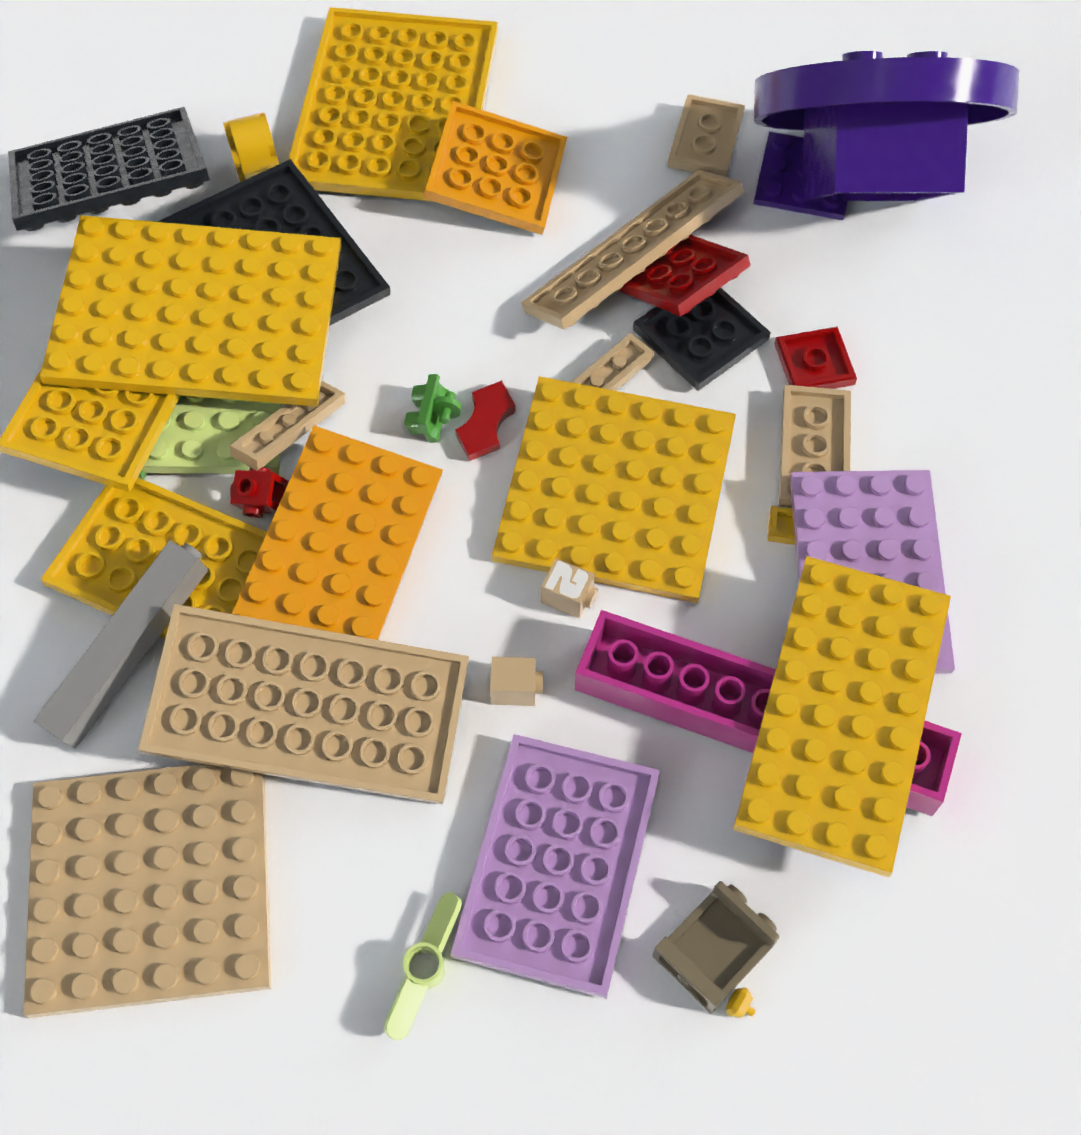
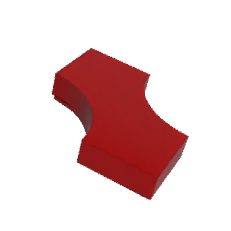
M502 380L472 392L473 414L464 425L455 429L456 437L469 461L500 449V442L497 437L498 429L506 418L516 412V405Z

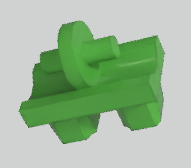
M429 374L426 384L413 386L411 393L412 402L416 407H420V411L406 413L404 425L411 434H424L429 443L439 442L443 424H448L450 418L460 416L462 410L461 403L455 399V393L440 384V376L438 374Z

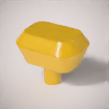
M737 988L734 990L725 1007L728 1016L742 1018L745 1013L751 1017L755 1014L756 1010L750 1006L753 997L748 988Z

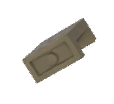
M721 880L669 937L665 936L656 945L652 955L710 1014L715 1011L767 955L780 938L778 933L775 932L777 930L776 925L769 917L761 912L756 914L746 904L747 899L738 888L731 884L727 886Z

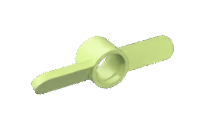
M452 892L441 896L421 942L411 946L404 955L403 969L405 977L384 1023L385 1034L390 1039L401 1040L408 1035L426 991L436 987L444 977L445 964L442 952L462 906L461 899ZM420 954H431L439 961L438 970L430 978L418 979L410 973L411 962Z

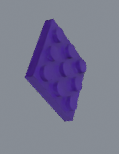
M769 131L753 204L844 221L847 201H842L840 193H838V199H833L831 195L823 197V201H804V137Z

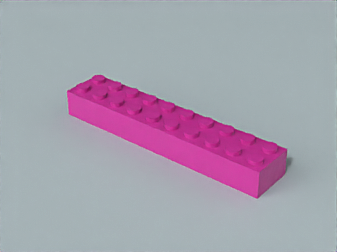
M601 610L575 673V690L753 753L775 669ZM928 721L924 722L907 808L933 817L943 804L962 733Z

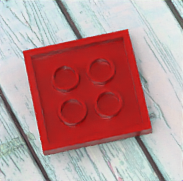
M690 234L688 238L681 240L668 250L664 256L659 257L647 266L642 273L637 274L626 282L618 291L681 317L751 266L749 255Z

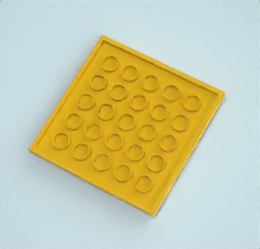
M539 376L491 555L492 561L548 573L555 558L594 573V582L698 603L736 414Z

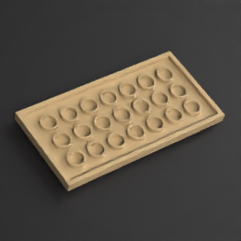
M174 604L138 751L144 754L443 805L469 656Z

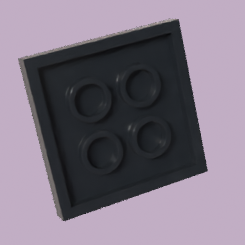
M719 288L712 296L701 301L690 312L683 314L681 317L659 307H654L633 322V331L697 391L767 342L771 334L764 325L722 288Z

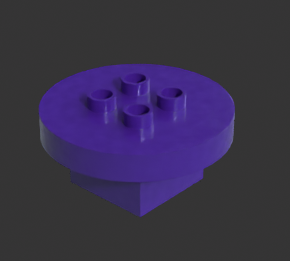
M879 51L847 52L842 54V61L789 67L757 77L754 85V123L774 129L804 131V201H823V197L831 195L833 199H838V193L842 195V201H926L965 193L968 126L1000 121L1017 114L1020 71L1017 67L1002 62L947 57L948 53L943 51L914 52L907 54V57L883 58V53Z

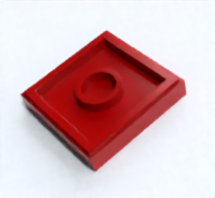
M838 326L775 338L774 345L788 385L835 389L856 384L857 376Z

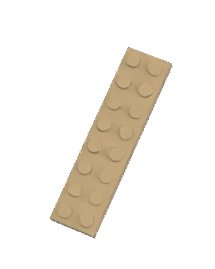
M702 170L696 171L523 300L521 305L524 313L563 330L574 325L579 318L591 309L596 308L600 302L613 292L620 290L626 282L637 274L642 273L647 266L659 257L664 256L677 243L688 238L694 230L710 221L723 208L731 205L736 198L744 193L742 182Z

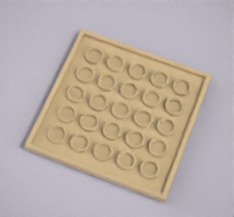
M196 764L33 783L23 1016L29 1019L272 989L265 774L208 764Z

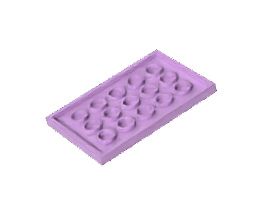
M930 470L791 472L789 479L798 581L800 580L806 556L946 594ZM948 614L935 674H950L955 670Z
M513 734L450 953L451 958L607 999L660 770Z

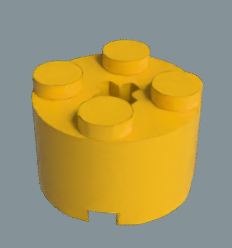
M265 112L223 122L240 182L279 164Z

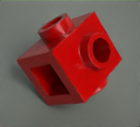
M251 467L249 470H235L234 481L230 486V504L243 510L242 514L247 517L263 518L264 513L275 514L289 481L265 467L260 468L258 471Z

